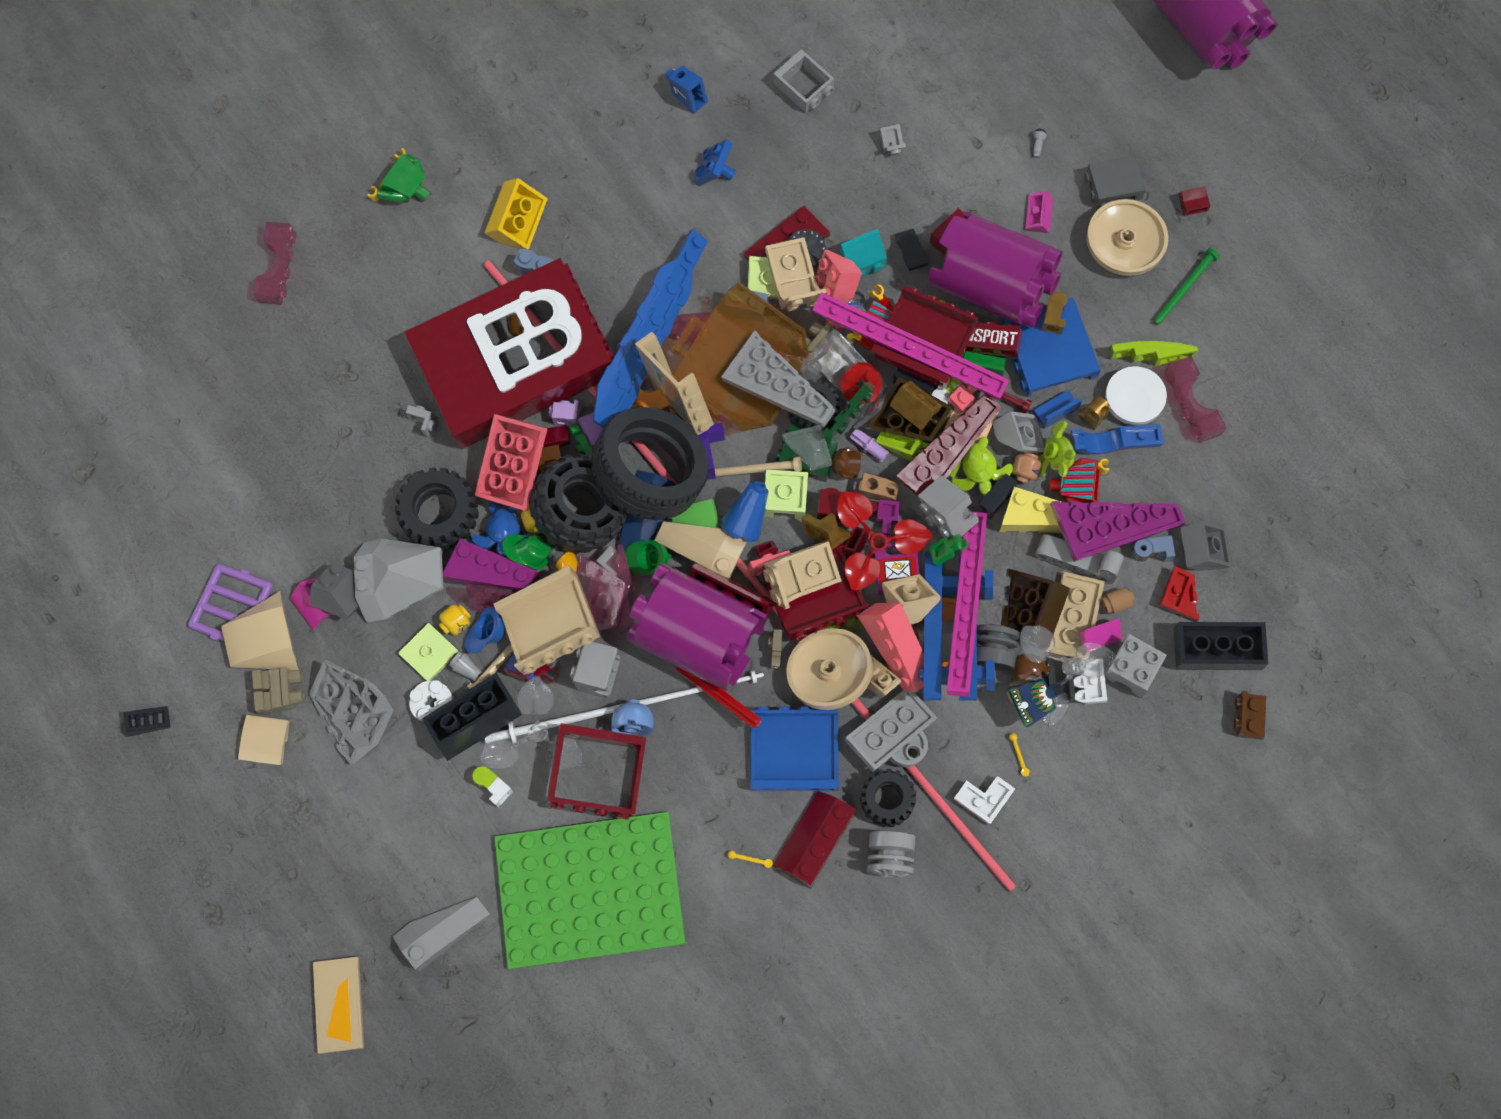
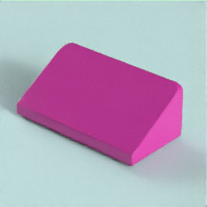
M1048 191L1029 194L1026 231L1050 232L1053 197Z
M1118 618L1078 632L1077 634L1084 653L1122 640L1120 619Z

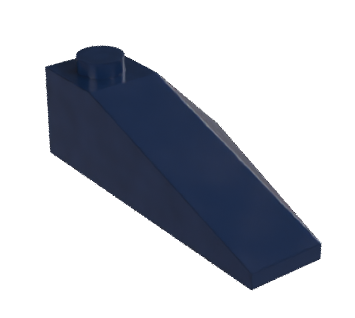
M636 470L635 473L637 478L651 485L660 487L678 485L655 473ZM627 513L617 554L625 556L627 547L632 543L652 540V535L658 527L662 526L663 520L643 519Z

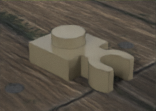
M774 629L773 636H769L768 649H772L771 669H780L782 630Z

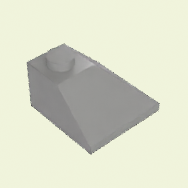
M1009 412L992 422L994 434L999 442L1018 451L1044 454L1045 443L1036 415Z

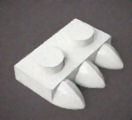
M1103 659L1081 660L1072 664V671L1082 674L1073 679L1074 686L1084 688L1075 693V700L1085 704L1106 703L1107 693Z

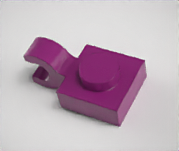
M879 499L877 522H883L882 534L889 538L891 523H898L900 501Z

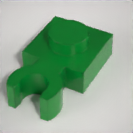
M578 424L570 426L571 433L578 443L575 446L578 453L589 455V458H591L592 448L584 434H582Z

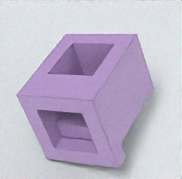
M575 400L574 404L569 401H560L550 405L549 417L552 418L554 425L572 426L576 423L578 424L581 410L579 400Z

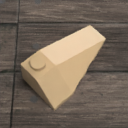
M663 521L655 538V541L728 579L731 577L747 543L745 537L740 536L739 539H736L727 534L723 529Z

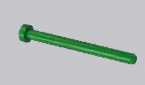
M1212 248L1207 249L1205 252L1206 257L1155 317L1154 323L1156 325L1163 322L1212 261L1218 260L1220 255L1216 250Z

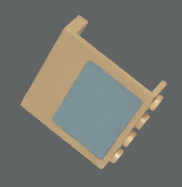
M650 332L636 342V348L655 391L661 390L670 403V408L677 416L686 422L698 436L714 425L694 374H689L679 382L673 378L659 341L653 332Z

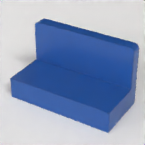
M1067 390L1034 409L1033 414L1036 415V418L1045 429L1077 411L1082 400L1080 397L1074 399L1070 391Z

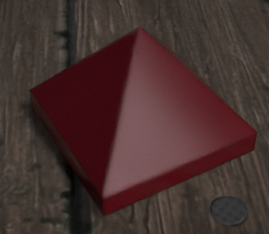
M772 540L754 547V551L759 558L766 554L775 555L779 551Z

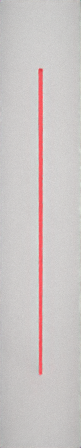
M490 260L484 263V267L500 286L508 283ZM526 306L525 312L535 327L542 325L543 323L529 306ZM550 331L542 334L556 352L563 349ZM593 386L588 390L596 399L597 387ZM631 441L660 476L677 483L642 441ZM739 558L736 567L760 595L772 600L768 590L756 576H749L747 565ZM773 606V611L777 614L775 606ZM858 698L851 703L865 720L872 716ZM905 767L1009 892L1016 887L1013 881L917 767Z

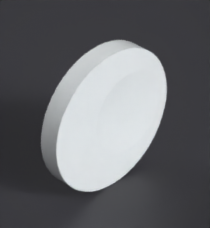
M1136 366L1127 367L1115 373L1105 391V400L1110 405L1109 411L1115 418L1129 425H1143L1156 419L1162 412L1167 398L1166 388L1160 377L1149 369Z

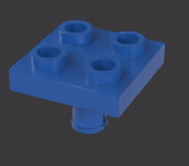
M726 139L704 150L702 162L695 171L696 177L693 181L695 184L701 186L718 178L720 175L728 181L733 178L736 170L725 164L733 144Z

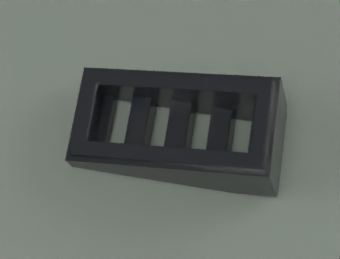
M168 706L123 712L127 737L171 728ZM162 713L163 723H159L158 714ZM153 715L154 724L150 725L149 716ZM145 717V726H141L140 718ZM133 719H136L137 727H132Z

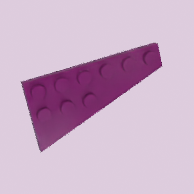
M1052 501L1050 503L1073 562L1186 524L1178 504L1079 503L1078 501Z

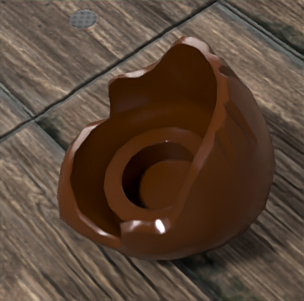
M850 447L839 449L832 459L834 473L842 479L858 477L861 467L860 452Z
M1032 654L1019 655L1015 661V668L1012 670L1011 680L1022 681L1031 675H1035V677H1039L1040 674L1047 675L1050 672V666L1046 665L1038 656Z

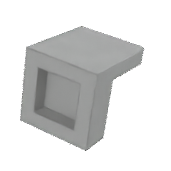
M609 546L596 561L598 567L616 582L628 571L625 561L618 556L617 551L612 546Z

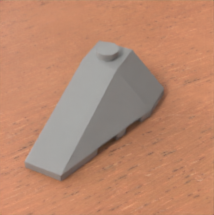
M478 897L412 921L396 933L393 938L413 968L420 972L491 914Z

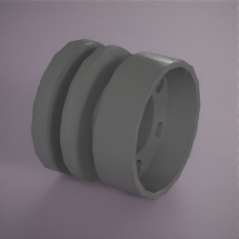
M996 624L977 625V643L982 645L977 647V666L986 667V660H995V670H1014L1016 654L1007 649L1018 647V643L1014 640L1019 639L1020 632Z

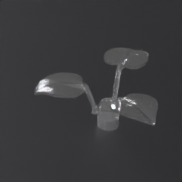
M1025 626L1021 632V648L1026 658L1030 661L1040 663L1047 656L1048 658L1063 662L1062 669L1067 676L1059 682L1060 686L1071 680L1074 675L1083 674L1090 679L1101 677L1116 656L1107 647L1096 643L1082 644L1077 649L1075 658L1067 659L1066 657L1055 656L1049 653L1054 649L1055 639L1047 628ZM1063 692L1062 695L1053 698L1056 709L1041 718L1046 726L1055 725L1065 715L1069 705L1066 693Z
M535 676L526 682L517 697V705L520 712L523 714L532 713L535 725L529 729L527 737L513 744L511 738L506 734L497 733L490 736L484 744L480 762L483 765L493 769L511 767L519 758V753L514 747L529 740L533 742L545 740L550 745L545 750V759L552 767L557 734L554 735L551 742L549 737H547L548 729L540 724L536 713L543 715L549 712L553 706L554 699L551 690L539 676ZM564 737L559 769H568L582 765V753L574 738Z

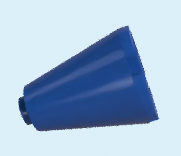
M759 481L749 483L722 517L721 527L727 534L736 539H739L740 536L745 537L746 542L759 540L769 492L764 483Z

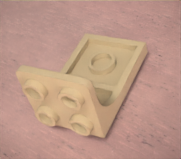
M804 237L765 246L781 310L794 311L799 309V306L805 304L807 307L815 306L821 292L827 294L826 289L820 290L816 282Z
M829 541L818 543L764 563L766 570H763V575L766 582H770L772 590H769L771 599L785 610L790 608V601L841 582Z

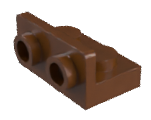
M1242 691L1236 696L1234 704L1235 709H1238L1237 717H1235L1233 724L1234 730H1237L1236 737L1263 740L1265 738L1266 696L1248 694V691Z

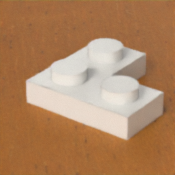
M998 776L985 793L966 781L953 800L990 825L1015 788Z

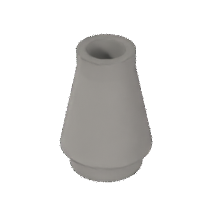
M458 652L449 664L453 671L473 681H476L482 673L465 653Z

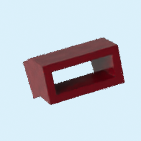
M1206 186L1178 193L1184 216L1206 212L1211 206Z
M857 526L852 530L844 546L846 556L849 557L854 553L863 552L869 540V533L866 529Z

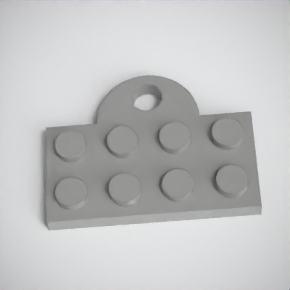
M903 690L849 734L845 741L873 773L888 760L901 767H912L920 763L925 757L928 750V741L923 731L934 723L937 717L914 692ZM913 748L917 750L919 756L917 758L910 757L908 749Z

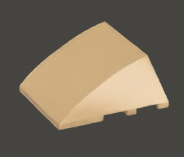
M281 591L221 626L231 668L280 669L287 667L289 670H299Z

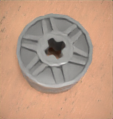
M892 831L870 832L869 849L877 851L878 854L868 856V861L877 864H869L867 872L887 878L912 876L914 868L904 865L914 864V859L904 855L915 851L916 836Z

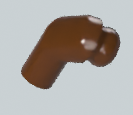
M518 315L508 316L511 333L515 336L523 334L524 327L520 326Z

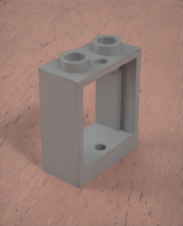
M802 49L773 73L774 85L806 113L810 109H815L825 96H830L834 91V78ZM802 68L807 70L822 84L807 99L787 82Z

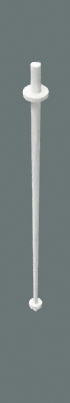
M753 670L750 671V676L739 678L737 683L748 680L757 683L756 678L763 677L764 674H755ZM696 687L639 701L641 704L648 705L702 692L703 690ZM622 704L516 728L513 722L508 723L509 729L494 732L487 736L485 741L490 743L511 738L514 744L517 743V736L557 727L560 723L569 724L611 714Z

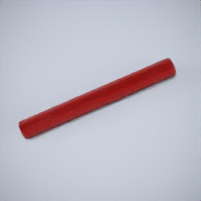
M676 667L680 674L750 727L755 729L760 725L761 718L726 691Z

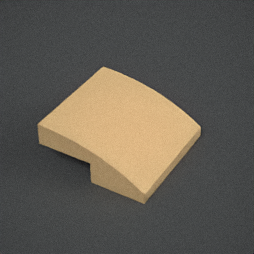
M247 714L241 735L238 760L275 765L283 764L285 742L288 741L290 720Z

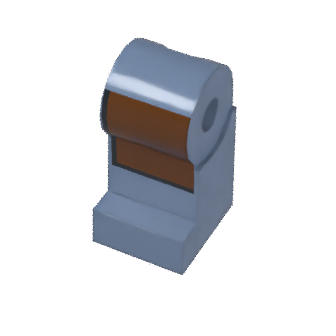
M1172 536L1138 540L1132 550L1133 557L1141 562L1154 557H1163L1164 562L1173 561L1175 551Z

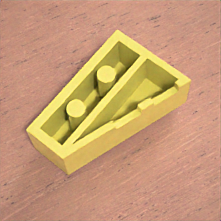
M1014 487L999 532L1019 531L1026 533V531H1039V533H1062L1050 505L1052 501L1057 500Z

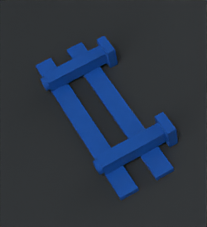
M925 553V580L941 596V599L924 617V669H920V682H924V700H941L942 685H948L949 666H942V594H957L959 576H942V564L937 566L932 561L931 553ZM959 553V573L962 553ZM985 570V576H981L980 594H985V600H993V570ZM977 624L969 697L959 696V700L977 701V685H986V691H995V660H986V667H977Z

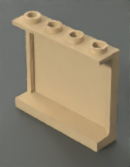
M570 566L494 603L495 610L502 616L517 663L514 665L523 675L532 673L537 668L550 664L557 658L570 654L575 649L590 644L600 637L578 575Z

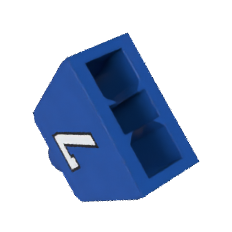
M680 66L676 71L671 68L666 72L665 78L669 80L673 95L693 114L708 103L701 77L684 66Z

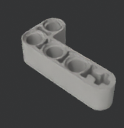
M1046 534L1042 535L1035 556L1043 561L1089 578L1105 581L1104 583L1106 584L1114 583L1124 559L1120 553L1108 550L1105 551L1104 555L1099 553L1073 562L1065 540Z

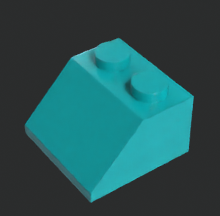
M878 229L840 245V256L854 261L862 272L860 280L867 274L872 272L878 273L886 267L887 256Z

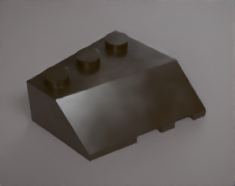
M899 377L870 421L867 429L932 442L948 422L953 407L927 393L941 404L942 407L938 413L930 418L926 426L920 430L890 406L900 387L908 382Z
M1009 569L1008 576L1011 577V581L1006 591L1009 599L1008 606L1004 610L1003 626L1020 632L1019 639L1049 649L1070 588L1054 580Z

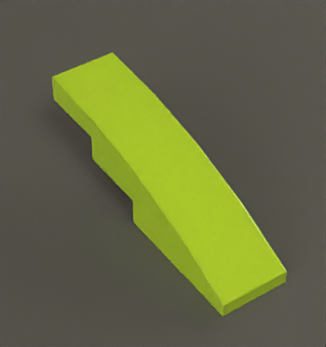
M1135 341L1113 344L1109 350L1110 360L1131 356L1132 363L1152 359L1154 366L1193 359L1198 352V348L1176 342Z
M880 432L875 441L883 448L908 461L913 460L929 445L922 440ZM961 460L947 478L954 479L962 464Z

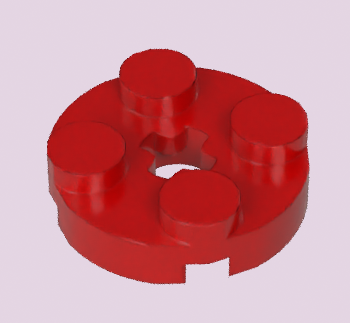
M857 362L850 365L841 377V390L846 400L850 401L861 389L855 382L863 379L865 383L870 381L875 386L872 391L874 395L867 403L875 401L882 389V377L879 371L866 362Z

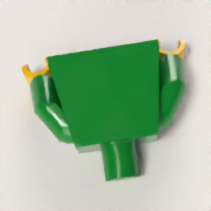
M401 148V155H394L396 162L379 186L381 190L372 186L370 189L375 193L372 195L367 194L372 201L384 200L402 203L404 201L409 202L413 195H415L424 202L430 191L421 186L426 176L424 175V169L420 160L410 154H406L405 150Z

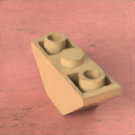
M872 657L873 672L867 688L881 699L900 684L901 680Z

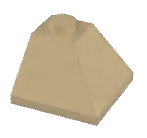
M920 574L882 583L886 602L901 603L910 624L920 622L941 599V596Z

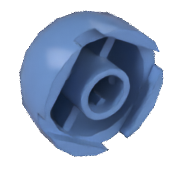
M627 700V703L617 707L612 715V732L624 734L638 733V736H646L654 732V715L639 700Z

